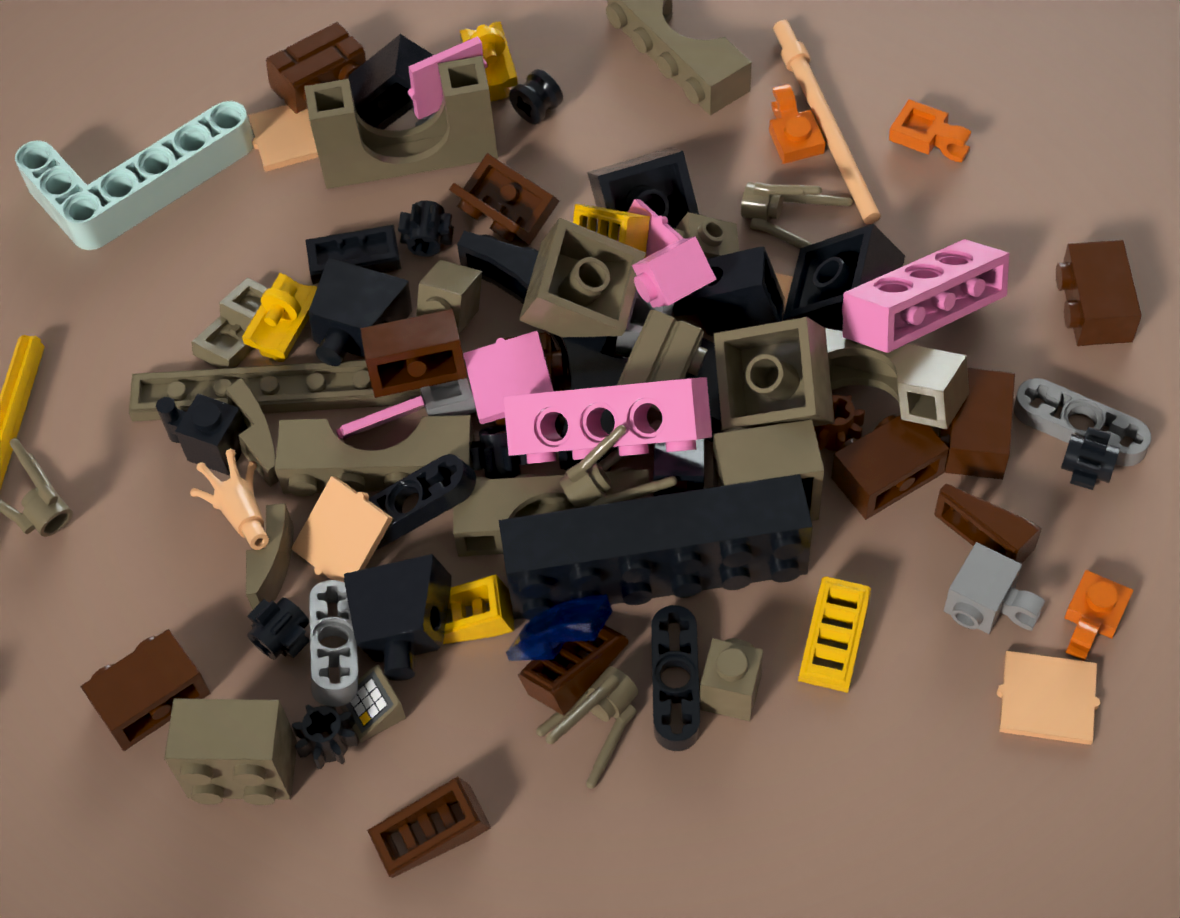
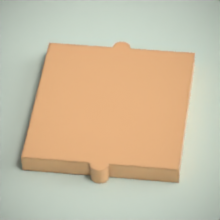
M283 105L248 115L255 137L252 140V145L254 149L259 150L265 172L319 157L309 121L308 108L295 114L288 105Z
M334 476L330 477L291 549L315 567V574L326 575L331 580L344 582L345 573L366 568L393 518L368 500V493L357 492Z
M1006 651L1003 684L999 685L997 695L1002 698L999 732L1092 745L1094 713L1100 705L1099 698L1095 697L1097 663Z

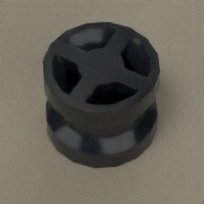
M536 69L527 76L524 85L518 84L510 90L509 100L515 111L525 121L531 124H538L544 119L548 109H555L562 103L563 94L557 82L548 73Z

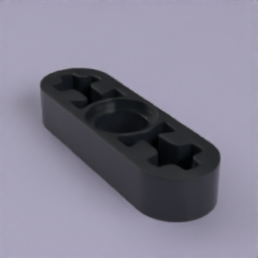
M444 455L368 499L370 502L393 518L376 550L465 501L471 495L476 485L474 470L456 455ZM419 493L416 506L411 511L402 513L405 500L411 494Z
M670 605L660 609L654 615L651 623L653 725L655 738L662 747L671 751H684L692 747L700 735L697 622L695 616L687 608ZM671 623L679 624L681 631L679 634L680 651H670L668 629ZM675 666L685 669L690 675L689 682L680 688L666 686L661 680V675L666 669ZM671 703H681L682 722L686 725H683L682 733L680 734L672 733L671 726L668 725L671 723Z

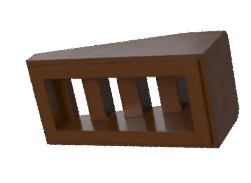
M947 483L939 491L935 516L972 546L977 542L1018 563H1022L1035 550L1042 530L1038 525Z
M589 617L526 665L518 674V677L529 696L565 716L627 646L629 641L623 634ZM595 635L605 642L598 647L589 641ZM581 650L590 653L585 658L578 655ZM569 663L574 664L572 668H566Z
M457 776L367 831L388 876L394 878L474 839L491 829V826L470 785ZM457 802L465 816L459 822L450 807ZM437 812L446 827V830L441 833L438 832L430 816ZM416 822H419L427 839L421 845L411 827ZM397 831L400 832L409 851L402 856L391 837V834Z

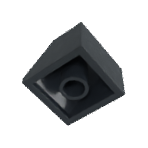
M668 148L587 172L596 207L628 212L634 199H640L658 216H666L668 218L667 224L672 228L677 227L687 212L699 215L682 150Z
M874 224L800 248L783 321L808 317L824 328L843 331V293L903 267L905 255Z

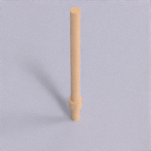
M787 20L778 21L774 25L773 30L782 47L781 57L787 69L794 72L864 223L873 224L880 219L881 215L809 66L810 56L804 43L797 40Z

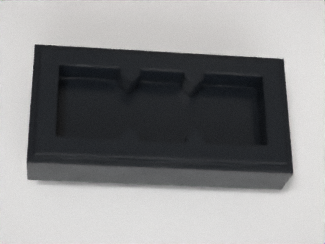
M394 224L305 240L310 276L313 284H319L329 258L381 273L401 269Z

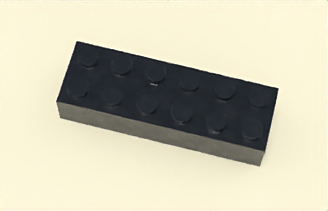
M800 474L498 520L514 620L525 618L531 621L544 620L552 614L574 610L579 613H590L599 610L602 606L619 603L641 605L649 602L652 598L674 595L679 598L695 596L703 590L722 587L726 590H738L747 587L750 583L761 581L789 582L795 580L800 575L808 574L813 529Z

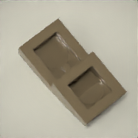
M246 278L219 302L220 317L192 341L193 355L218 368H236L253 349V347L243 343L242 336L259 309L261 297L268 288Z
M240 378L225 389L228 404L240 408L247 429L239 434L241 451L249 461H255L258 464L256 470L271 487L278 482L275 471L276 458L272 436L260 405L251 390Z
M285 503L266 505V534L269 537V543L266 548L246 550V596L252 610L263 599L268 602L271 600L275 602L288 571L292 554L294 526Z

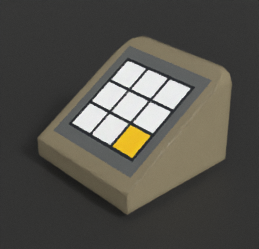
M379 665L370 669L358 680L356 697L350 703L340 706L343 713L351 711L355 720L352 729L360 743L406 719L402 704Z

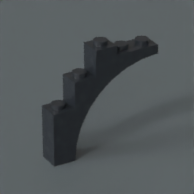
M464 231L457 243L460 265L481 270L482 280L496 285L524 304L539 251L531 247H519L505 243L490 235H478ZM549 333L559 349L564 351L567 370L570 375L571 390L617 385L628 361L626 357H612L616 349L617 336L562 338ZM606 409L601 415V426L607 434H610L614 429L615 421L612 413ZM565 420L560 435L562 438L565 437L568 430L567 420ZM618 446L611 447L597 462H600L616 450ZM572 450L558 451L560 469L567 471L582 460H573Z

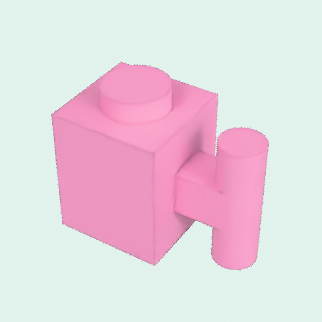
M696 236L680 239L632 265L637 275L634 277L636 290L644 301L650 302L652 308L669 306L717 280Z

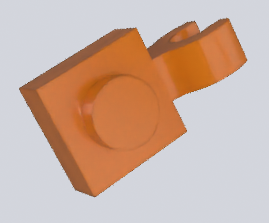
M790 84L774 87L772 92L776 101L771 102V106L776 119L770 120L769 132L782 163L786 164L824 154L825 141L812 111L807 110L798 113L795 95Z
M908 99L889 129V141L928 155L936 146L948 159L955 162H963L970 151V147L965 144L971 136V131L962 126L948 124L949 113Z
M1085 570L1064 619L1077 624L1065 653L1085 661L1097 633L1112 639L1134 590Z

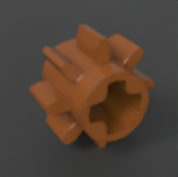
M832 395L835 424L814 427L820 451L824 448L837 450L848 439L853 437L861 438L862 428L860 426L864 424L865 410H855L851 395L846 397Z

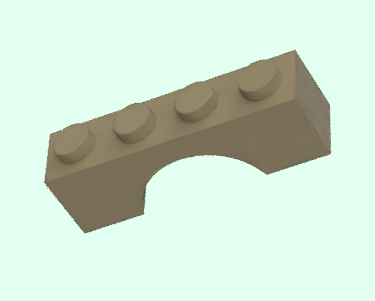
M607 0L606 15L610 23L616 29L621 28L632 39L639 52L642 54L646 53L653 59L662 74L668 79L672 78L684 90L687 98L693 104H699L710 116L750 92L752 62L725 37L698 40L685 37L674 31L668 25L673 17L672 0Z
M825 328L831 390L852 385H865L882 389L890 393L898 401L901 420L943 429L949 427L969 395L966 355L911 344L903 345L889 353H885L844 338L843 331Z
M422 416L416 429L405 440L397 445L381 450H362L347 445L334 434L327 419L279 420L275 471L283 494L292 493L296 496L305 497L315 493H322L331 476L339 478L357 492L382 491L439 457L448 454L456 455L473 469L470 448L472 447L471 442L475 441L471 416Z
M622 467L612 472H606L612 483V487L606 491L607 496L649 483L648 469L635 470L629 467ZM521 474L515 478L504 479L476 477V485L471 495L465 501L453 507V534L458 557L503 554L498 520L575 509L560 484V479L567 474L551 476ZM650 494L645 495V496H642V497H639V498H636V499L650 497Z

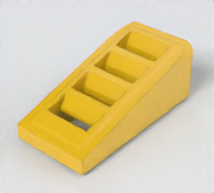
M575 204L573 223L596 232L597 219H599L597 233L607 237L609 222L608 237L616 241L620 224L619 242L645 252L644 258H646L650 216L585 204Z
M496 574L451 587L448 609L452 611L453 622L445 624L443 644L495 637L515 631L510 593L506 585ZM486 603H489L490 611L486 610ZM472 605L473 616L466 617L465 606Z
M822 577L799 672V682L846 693L849 692L871 595V588L869 586L831 577ZM826 618L852 624V629L826 624L823 621ZM819 638L848 645L847 650L819 644ZM814 657L843 663V670L813 664Z

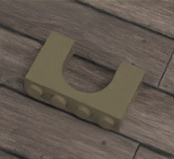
M482 56L438 63L443 93L442 104L431 119L419 126L406 130H381L365 123L356 112L349 79L304 86L309 121L326 188L330 189L478 163L483 160L487 153L498 159L490 92Z

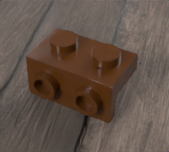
M488 153L464 188L453 183L449 191L461 199L457 204L459 209L477 221L480 220L482 215L493 220L494 222L490 229L510 243L517 236L531 245L560 202L555 196Z

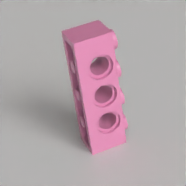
M963 239L844 292L842 305L843 337L889 353L1007 296L1009 252Z
M707 377L503 396L509 456L526 454L527 464L557 461L556 452L572 450L573 460L583 459L609 435L601 426V415L606 409L614 417V429L619 425L626 427V433L612 446H618L619 456L649 453L648 444L666 442V452L697 449L696 440L712 437ZM653 404L660 409L662 414V423L658 430L652 429L647 421V412ZM559 414H562L568 423V430L564 438L558 435L555 428V421Z

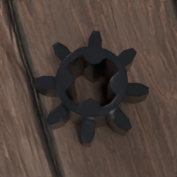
M424 200L412 204L411 214L407 212L400 213L398 231L401 232L400 243L407 244L409 251L418 256L430 257L440 253L441 244H452L454 226L451 225L452 214L445 213L444 208L433 201Z
M494 425L481 429L479 431L480 441L471 442L470 454L473 470L484 469L485 477L489 479L515 478L521 475L520 465H527L526 454L509 456L506 425Z
M1088 426L1085 437L1075 434L1071 435L1061 469L1073 472L1070 484L1093 490L1096 479L1106 483L1110 482L1120 448L1108 445L1111 433Z
M282 597L277 603L273 600L268 602L263 599L247 616L253 622L251 625L253 629L247 634L248 638L257 649L272 660H276L280 654L285 657L289 655L294 659L310 641L304 635L307 632L305 628L310 623L308 617L297 605L287 598Z
M308 704L305 706L307 713L302 722L292 723L295 735L301 739L295 745L300 758H303L312 753L318 769H322L325 762L337 760L340 764H344V754L348 746H358L359 743L355 732L349 730L355 724L351 711H346L339 715L336 707L318 706L313 708ZM327 731L330 736L324 738L321 733Z

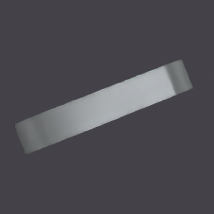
M1029 379L1018 388L1014 402V413L1025 425L1069 443L1072 434L1085 437L1087 430L1074 428L1068 418L1074 414H1084L1093 420L1095 424L1093 428L1102 430L1104 425L1110 427L1109 431L1107 430V432L1111 433L1108 445L1120 448L1116 461L1117 465L1133 466L1144 459L1151 442V433L1142 421L1045 379ZM1036 397L1044 400V403L1040 404L1038 408L1030 405V402H1033ZM1058 406L1063 407L1060 419L1054 417ZM1125 436L1134 439L1129 447H1124L1120 444V441Z
M327 580L314 586L309 595L311 692L314 699L320 704L329 707H339L350 703L358 692L357 642L354 637L345 583L338 580ZM327 603H337V617H328ZM329 636H339L345 639L347 643L339 648H327L320 641ZM329 667H339L340 683H330Z

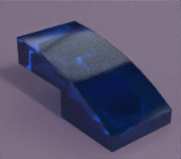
M597 595L573 599L541 612L525 624L507 650L506 654L509 661L555 659L565 642L594 641L613 612L608 596Z

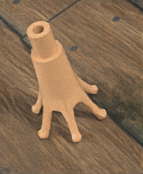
M230 448L225 453L230 469V478L227 481L221 482L205 463H198L196 468L210 481L215 489L214 495L192 488L190 491L191 496L205 499L213 504V508L221 510L238 534L247 539L252 549L260 550L266 547L269 543V537L263 529L264 520L253 492V475L258 464L255 461L249 462L244 480L241 478L236 466V452Z

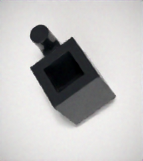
M197 394L186 412L178 409L175 401L170 397L159 399L156 403V409L169 439L174 443L181 444L187 461L195 464L203 462L209 469L229 475L230 469L225 454L226 450L230 448L235 450V460L237 462L242 454L239 434L247 429L240 408Z

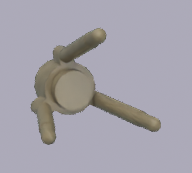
M748 182L742 197L741 216L752 219L751 229L765 231L798 248H802L812 243L769 222L771 218L779 219L783 202L851 206L853 200L849 197L819 195L822 192L820 186L770 185Z
M655 420L650 424V427L658 430L662 420ZM619 425L579 463L566 471L567 475L560 479V484L573 506L581 508L633 500L672 487L677 484V478L670 476L607 496L606 491L612 487V483L605 471L625 456H619V449L617 448L600 462L597 461L626 433V427Z
M13 438L10 441V445L36 488L29 491L22 499L23 513H20L1 499L0 512L16 522L25 534H29L36 529L41 536H51L68 524L73 512L54 490L33 454L26 452L20 441Z
M608 667L565 716L556 712L536 730L538 736H544L551 731L546 736V742L553 744L590 711L603 721H609L611 717L616 719L587 779L586 785L590 789L595 788L626 725L637 713L631 702L638 696V688L624 672L614 667Z

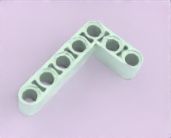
M224 101L216 104L88 185L57 151L44 141H31L21 146L15 154V162L30 194L74 244L84 250H96L246 156L253 149L252 140L254 135L244 106L235 101Z

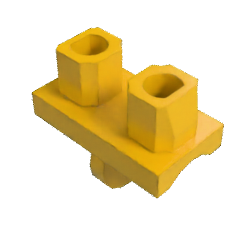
M494 22L489 26L479 25L476 30H459L462 43L477 36L482 41L483 58L488 64L485 72L490 100L496 101L508 98L509 87L518 85V78L501 22Z
M279 273L272 287L264 291L260 300L261 305L242 336L243 343L259 349V353L262 356L278 362H284L309 319V309L317 287L300 284L289 276Z

